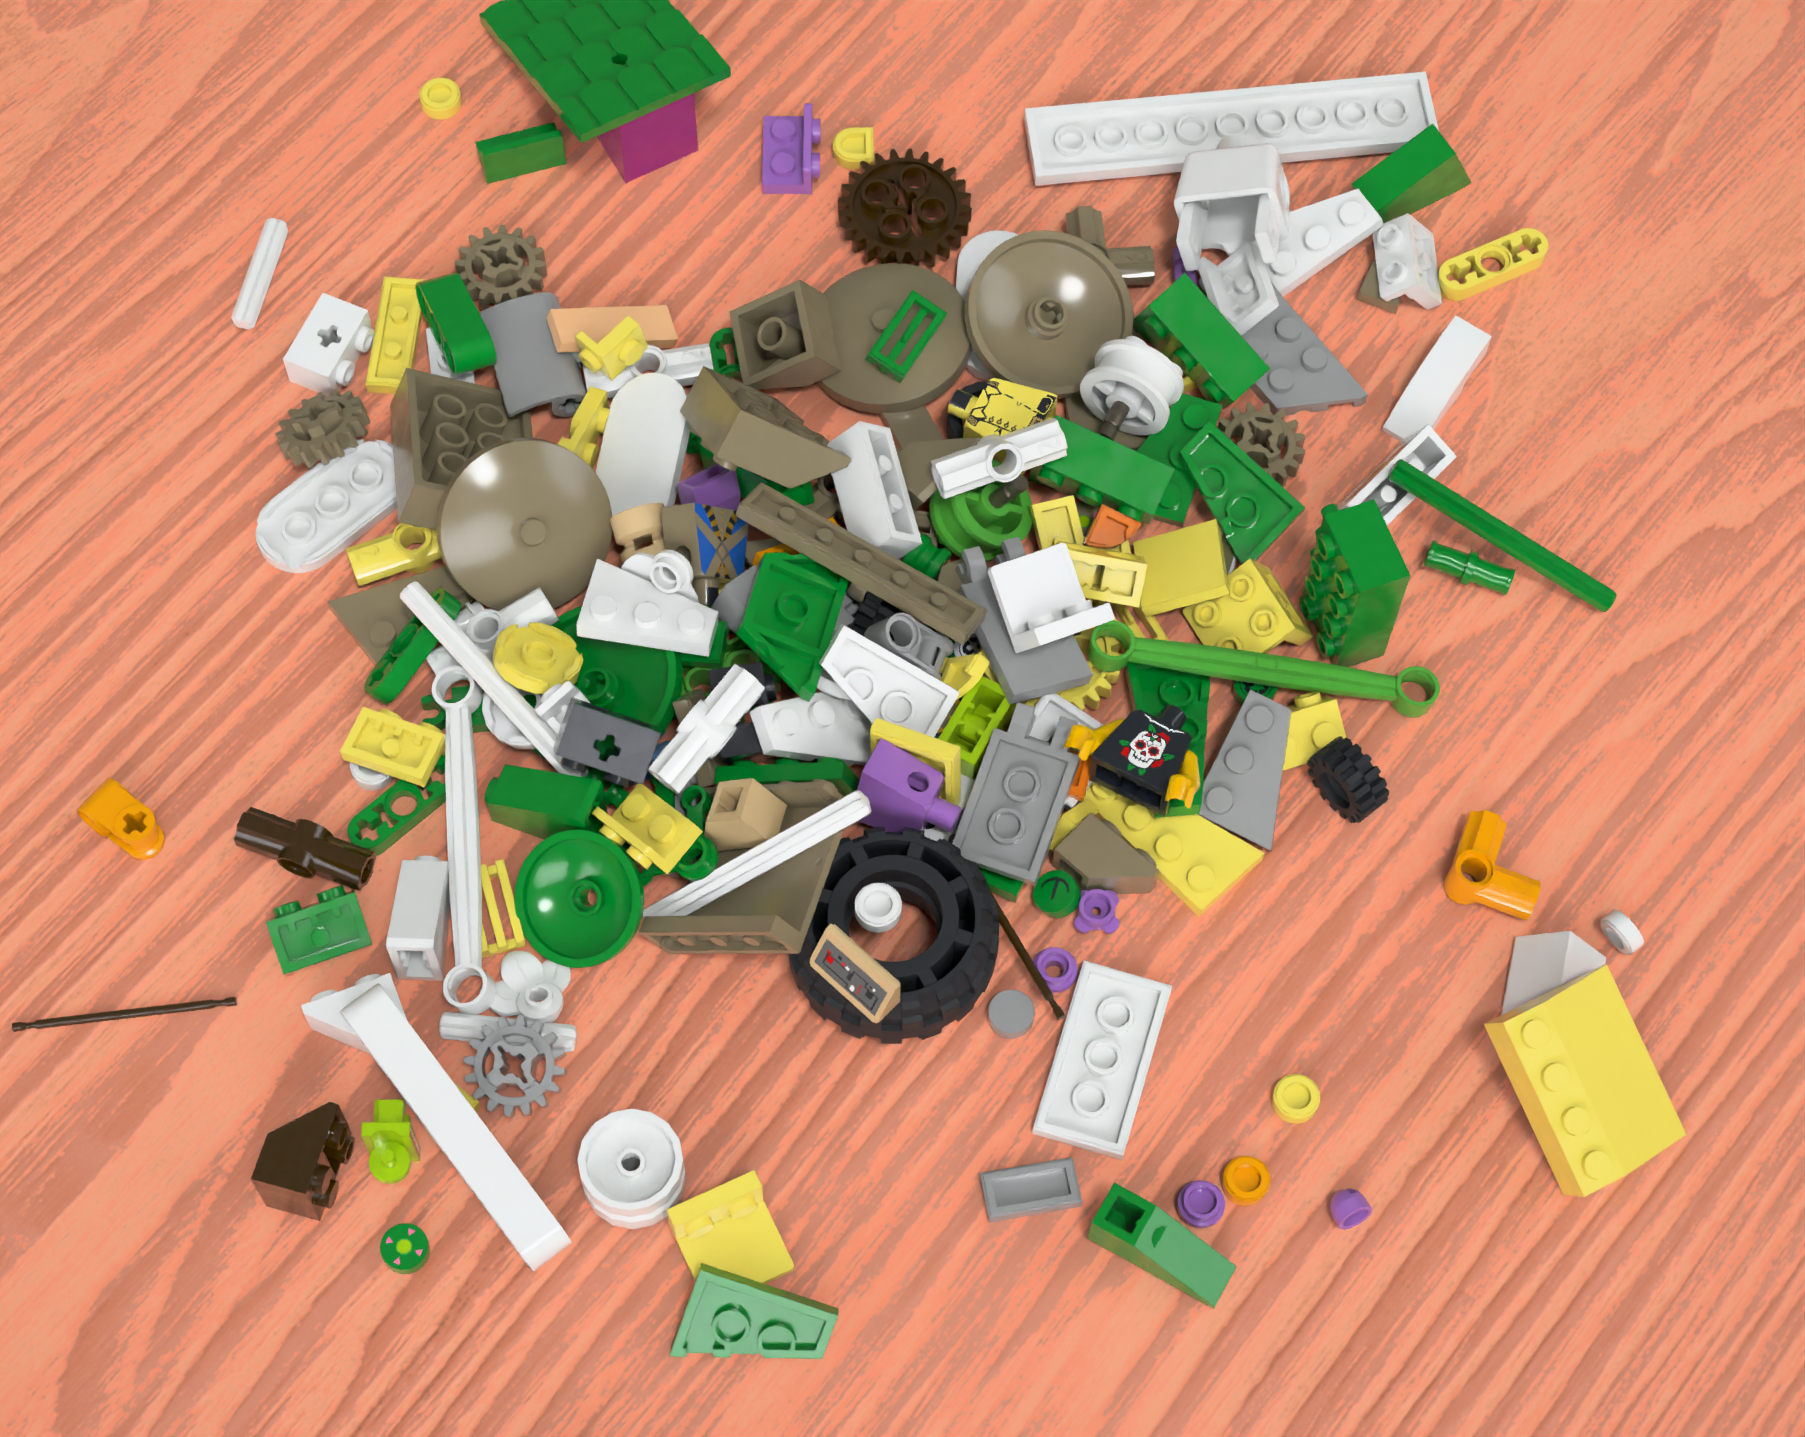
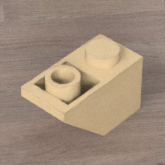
M753 778L719 782L706 820L704 835L716 845L718 851L753 848L779 833L787 804Z

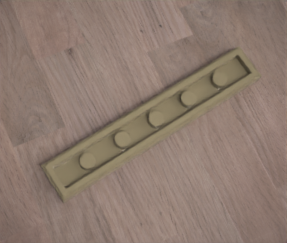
M762 482L738 505L736 517L962 645L965 644L985 620L988 610Z

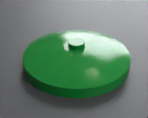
M582 606L559 616V621L551 626L560 629L572 637L577 644L576 650L579 655L582 653L583 657L581 670L574 685L592 704L655 725L659 728L662 735L675 714L673 702L681 697L683 668L679 652L577 636L576 624ZM534 694L523 696L535 708L536 696ZM607 735L604 741H597L595 743L602 755H604L607 748H616L611 735ZM537 748L532 749L549 763V761L539 752ZM587 767L589 771L593 769V767Z

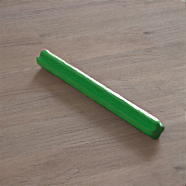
M1399 459L1391 468L1388 475L1390 481L1601 612L1608 611L1617 597L1614 590L1406 461Z

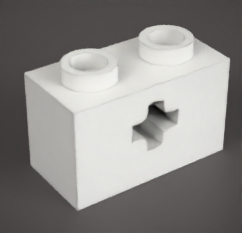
M322 293L283 358L289 381L318 393L322 392L326 396H329L334 389L340 391L342 385L347 386L354 375L355 363L362 352L366 353L373 343L375 331L372 328L368 310Z

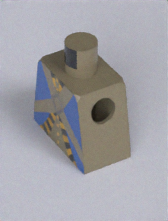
M688 503L661 507L665 550H674L682 554L689 561L693 569L692 586L698 596L699 603L711 608L719 595V584L731 582L744 571L749 523L736 517V510L710 505Z

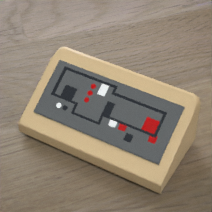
M831 923L825 929L811 955L810 965L872 1022L878 1023L900 1002V982L839 927Z

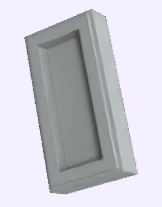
M1073 1157L980 1173V1183L988 1223L1077 1208L1082 1205Z

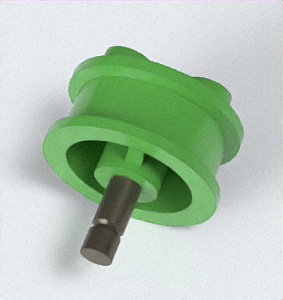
M992 459V467H997L1002 464L1001 462ZM1019 475L1010 482L994 481L946 499L940 495L937 489L930 497L929 508L932 524L939 543L960 558H963V550L980 546L985 561L989 562L994 560L996 555L1004 552L1001 547L1003 540L1019 537L1020 541H1022L1028 535L1033 522L1029 505H1032L1027 491V479Z

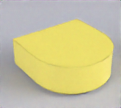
M873 127L846 128L835 136L833 140V157L838 165L850 170H860V162L862 160L872 166L874 165Z

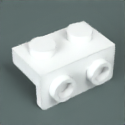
M1247 241L1218 266L1205 257L1200 258L1198 270L1201 276L1199 279L1201 288L1207 294L1212 304L1241 336L1279 306L1260 250L1251 242Z

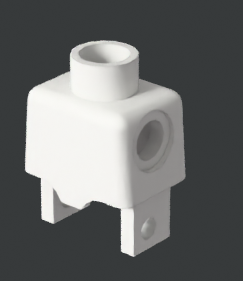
M1235 133L1220 140L1217 149L1195 151L1186 156L1174 199V207L1179 219L1176 243L1186 271L1199 269L1202 249H1221L1230 256L1247 241L1259 247L1264 263L1276 262L1279 241L1285 240L1289 233L1290 189L1278 150L1273 144H1262L1254 136Z

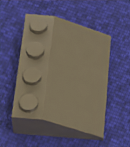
M406 368L390 404L398 522L436 530L439 504L445 488L455 472L471 456L489 445L513 438H533L530 409L508 417L499 389Z

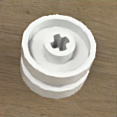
M637 1109L611 1112L595 1122L582 1139L577 1160L585 1197L595 1213L613 1226L629 1229L652 1226L667 1217V1209L676 1206L682 1199L686 1173L680 1139L669 1123L654 1113Z

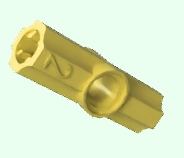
M399 523L393 533L346 548L347 556L359 586L405 570L415 574L423 573L429 570L436 560L442 558L437 542L436 530L415 527L405 523ZM413 543L423 544L418 549H406Z

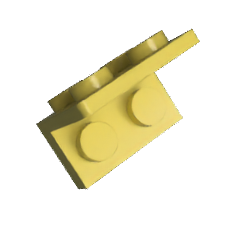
M1252 559L1247 560L1227 575L1229 595L1192 604L1183 609L1184 616L1203 645L1266 654L1284 640L1301 646L1313 637V634L1269 567Z
M755 1170L667 1209L669 1226L694 1280L697 1277L701 1263L763 1284H767L794 1270V1263L764 1202L763 1188Z

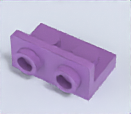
M804 104V116H763V194H812V178H820V153H812V143H820L821 134L820 119L812 118V104Z

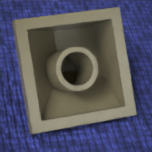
M980 437L910 442L902 450L895 445L913 510L924 503L938 489L931 472V461L977 445L981 440Z

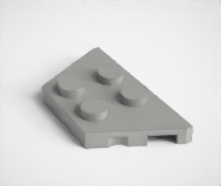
M1273 286L1279 306L1242 335L1244 340L1270 368L1250 387L1264 404H1270L1272 414H1276L1281 409H1284L1286 411L1285 416L1294 415L1304 410L1309 412L1326 411L1329 405L1352 402L1353 407L1365 404L1368 396L1365 390Z

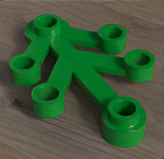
M596 768L591 769L586 778L601 781L603 790L607 785L611 784L610 788L604 792L606 805L613 804L618 808L629 793L624 790V786L604 779L605 771ZM651 774V780L655 784V794L675 809V792L666 788ZM692 785L688 787L681 796V803L687 810V818L703 832L669 872H678L683 878L690 881L702 880L709 876L716 868L719 859L716 845L704 835L705 814L710 810L713 801L711 795L702 786ZM702 795L700 803L692 806L693 799ZM625 842L622 847L627 851L630 845ZM702 854L701 859L693 864L695 857ZM633 859V861H634V863L636 864L637 867L641 866L638 862H636V861ZM653 863L648 869L643 867V871L640 874L643 886L647 885L653 876L666 873Z

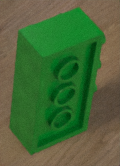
M1374 499L1339 510L1337 504H1328L1321 510L1323 516L1322 525L1315 531L1316 547L1310 551L1311 565L1308 576L1305 577L1303 594L1299 598L1300 607L1307 621L1312 620L1318 632L1316 635L1317 644L1322 656L1330 658L1334 665L1350 667L1384 656L1411 576Z

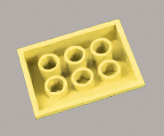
M1607 964L1484 1024L1563 1195L1585 1197L1625 1177L1687 1135Z

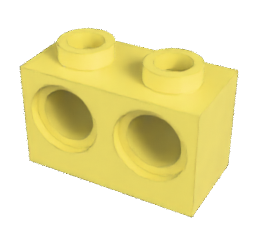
M1057 540V544L1065 543L1067 545L1085 598L1139 608L1148 565L1143 556Z

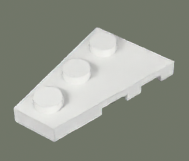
M1359 189L1289 212V233L1285 240L1279 241L1276 262L1264 263L1272 285L1282 297L1384 225L1382 218Z
M597 559L576 624L577 636L709 657L718 626V611L677 593L662 592L652 582Z
M819 692L815 693L809 702L801 697L762 705L749 712L764 755L811 761L815 758L832 757L842 760L847 766L853 764L866 765L871 756L870 728L873 724L852 700L839 699Z

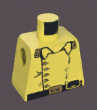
M992 378L988 380L979 398L957 389L949 403L948 413L966 420L963 438L980 437L982 439L992 434L1002 436L1054 418L1058 395ZM1006 449L996 452L993 459L1003 463L1006 458Z

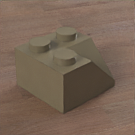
M801 280L795 281L729 312L743 384L754 389L804 387L842 371L827 295Z

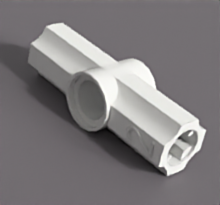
M708 343L661 350L656 346L648 345L641 358L635 364L626 367L612 381L601 371L597 373L591 372L584 364L583 370L587 391L591 386L607 391V398H614L623 385L631 379L642 375L644 371L654 370L656 371L654 373L666 374L678 381L681 386L694 385L703 366L713 370V364Z
M1051 418L1002 436L996 434L987 435L977 445L932 460L931 472L940 495L946 499L994 481L1010 482L1016 479L1022 471L1067 456L1066 450L1068 446L1058 421L1055 418ZM1006 449L1004 462L997 467H992V459L996 452Z
M538 587L500 611L484 609L475 613L469 619L464 633L493 663L492 653L497 637L505 628L514 624H518L517 628L528 627L529 622L544 623L551 626L559 621V618L541 588ZM443 645L432 650L426 658L436 676L447 667L461 666Z
M734 664L704 701L702 699L698 701L676 729L678 732L676 736L664 747L652 762L648 771L666 788L679 795L708 758L713 759L729 741L737 729L736 724L761 697L765 687L747 670Z

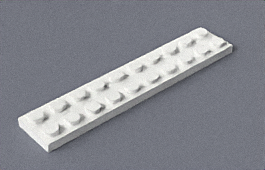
M1426 72L1025 108L1024 113L1035 186L1182 172L1184 160L1189 153L1217 149L1220 140L1235 133L1254 136L1262 144H1273L1278 150L1281 163L1392 153L1432 123L1438 129Z

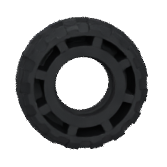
M885 827L866 829L863 832V836L852 840L849 837H844L839 842L800 954H788L791 972L798 989L802 990L809 1000L810 1007L824 1020L828 1018L839 1025L842 1032L858 1039L869 1036L881 1039V1044H902V1039L918 1036L919 1039L924 1040L940 1034L943 1027L955 1020L959 1022L973 1009L975 1002L982 992L985 993L993 975L999 948V915L995 897H992L987 886V879L976 863L971 864L970 861H967L961 856V849L944 838L943 840L940 838L938 841L925 837V831L904 827L903 832H885ZM885 883L892 886L899 893L901 900L913 903L927 912L936 924L937 935L934 943L925 952L912 959L900 962H887L873 958L895 977L901 985L900 1002L880 1022L874 1023L811 967L810 958L825 929L831 923L835 924L850 937L849 925L855 916V899L857 894L863 887L869 884Z

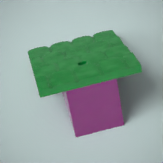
M503 0L489 6L483 13L479 14L480 23L580 142L583 143L594 137L599 139L625 183L698 151L694 93L731 77L730 66L704 35H700L681 11L675 9L669 0Z

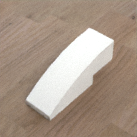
M1455 315L1410 381L1385 422L1382 431L1403 442L1407 437L1428 424L1434 430L1461 394L1464 383L1486 355L1492 336Z

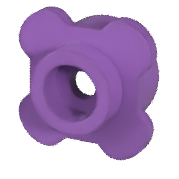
M1081 890V899L1077 906L1078 917L1074 920L1076 930L1083 934L1088 933L1090 930H1103L1107 934L1114 933L1119 927V920L1115 917V909L1119 902L1117 894L1111 890ZM1097 908L1101 911V913L1099 915H1094L1092 913V910Z

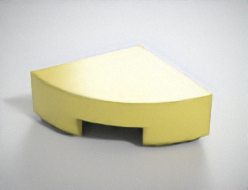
M980 653L949 658L941 681L959 691L960 694L957 697L959 699L976 685L986 671L990 661Z
M1087 798L1064 813L1059 820L1049 849L1054 852V849L1090 813L1096 816L1099 807Z

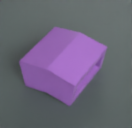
M718 463L677 483L681 504L699 503L736 511L740 504L741 492L736 471L726 469Z

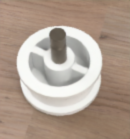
M1128 336L1125 339H1116L1104 343L1095 356V368L1085 374L1080 384V394L1084 403L1095 416L1103 421V425L1097 434L1114 440L1119 430L1134 435H1150L1160 432L1168 422L1170 416L1169 406L1175 404L1183 393L1182 369L1138 337Z

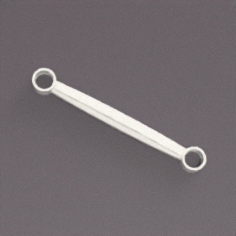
M450 666L439 672L432 684L433 698L446 712V823L450 907L455 954V967L448 972L444 979L443 993L446 1000L461 1013L478 1015L491 1006L496 996L494 980L482 969L480 829L471 713L482 702L483 689L462 666ZM459 680H469L470 689L462 700L456 703L445 702L446 692L453 683ZM473 975L482 977L483 986L480 994L470 1002L459 1003L457 989L461 982Z

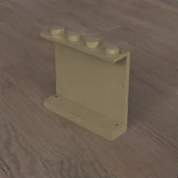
M813 779L812 782L804 783L783 780L778 784L762 785L787 804L779 833L843 798L833 783L822 779ZM718 784L714 787H704V789L711 795L712 801L714 799ZM702 795L697 796V798L700 801L702 799ZM844 829L688 916H645L639 933L668 954H800ZM752 848L718 851L719 859L716 868ZM702 854L698 855L696 863L701 859Z

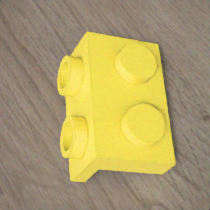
M1319 691L1309 692L1296 696L1294 698L1295 704L1287 706V708L1292 710L1283 770L1306 764L1310 757L1339 736H1342L1343 739L1346 738L1336 699L1321 696Z

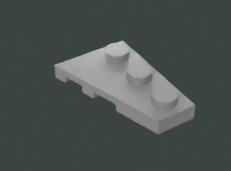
M1250 690L1203 783L1202 804L1198 815L1272 851L1292 710Z

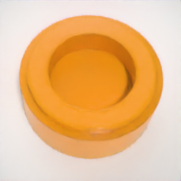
M1240 1156L1233 1159L1226 1166L1222 1176V1188L1225 1195L1233 1203L1241 1206H1252L1259 1203L1266 1196L1270 1186L1269 1170L1262 1161L1252 1156Z

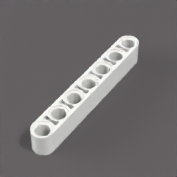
M377 983L341 1009L339 1012L529 1268L534 1272L570 1245L572 1241L381 985Z

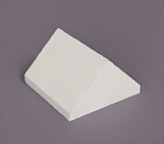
M1571 931L1517 936L1514 940L1501 1015L1605 965L1606 957Z

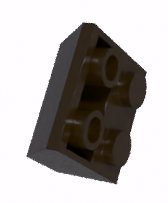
M328 1102L267 1134L251 1176L254 1186L267 1207L317 1221L321 1220L325 1208H332L339 1189V1181L335 1180L341 1163L347 1164L349 1162L355 1144V1138L351 1136L352 1132L339 1104Z

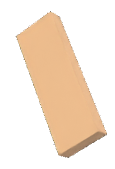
M667 305L550 309L546 317L557 353L581 352L575 336L580 331L584 332L598 344L627 316H630L640 325L648 345L658 348H674L678 341Z

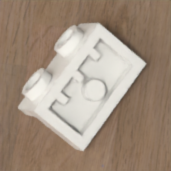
M1409 213L1384 223L1381 228L1373 233L1380 297L1385 301H1390L1406 294L1410 299H1414L1427 310L1442 305L1433 233Z

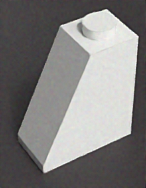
M419 856L415 860H402L386 942V948L398 979L444 981L450 918L449 863L434 856Z

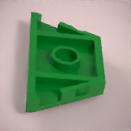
M786 552L765 553L759 562L737 635L803 700L809 702L814 696L823 668L819 662L831 642L849 580L802 553L798 555H789Z

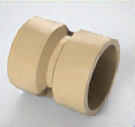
M650 503L633 507L610 518L616 544L622 545L625 548L620 554L622 564L633 554L639 552L656 556L660 551L665 550L661 507H664L663 503ZM653 541L654 545L642 549L639 548L640 544Z

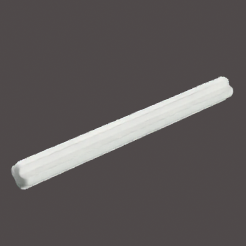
M416 581L407 585L401 591L400 599L549 763L561 774L586 777L589 773L588 768L586 772H581L560 763L562 757L556 755L553 749L558 736L555 731L535 712L534 708L514 686L501 677L494 668L493 663L431 595Z
M853 791L719 866L706 878L693 881L646 907L643 910V918L645 916H688L865 818L871 812L868 797L864 796L861 791Z

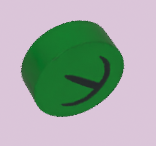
M1053 870L1045 873L1038 879L1036 886H1034L1033 899L1037 907L1045 915L1052 918H1062L1071 914L1079 905L1081 889L1070 874L1062 870Z

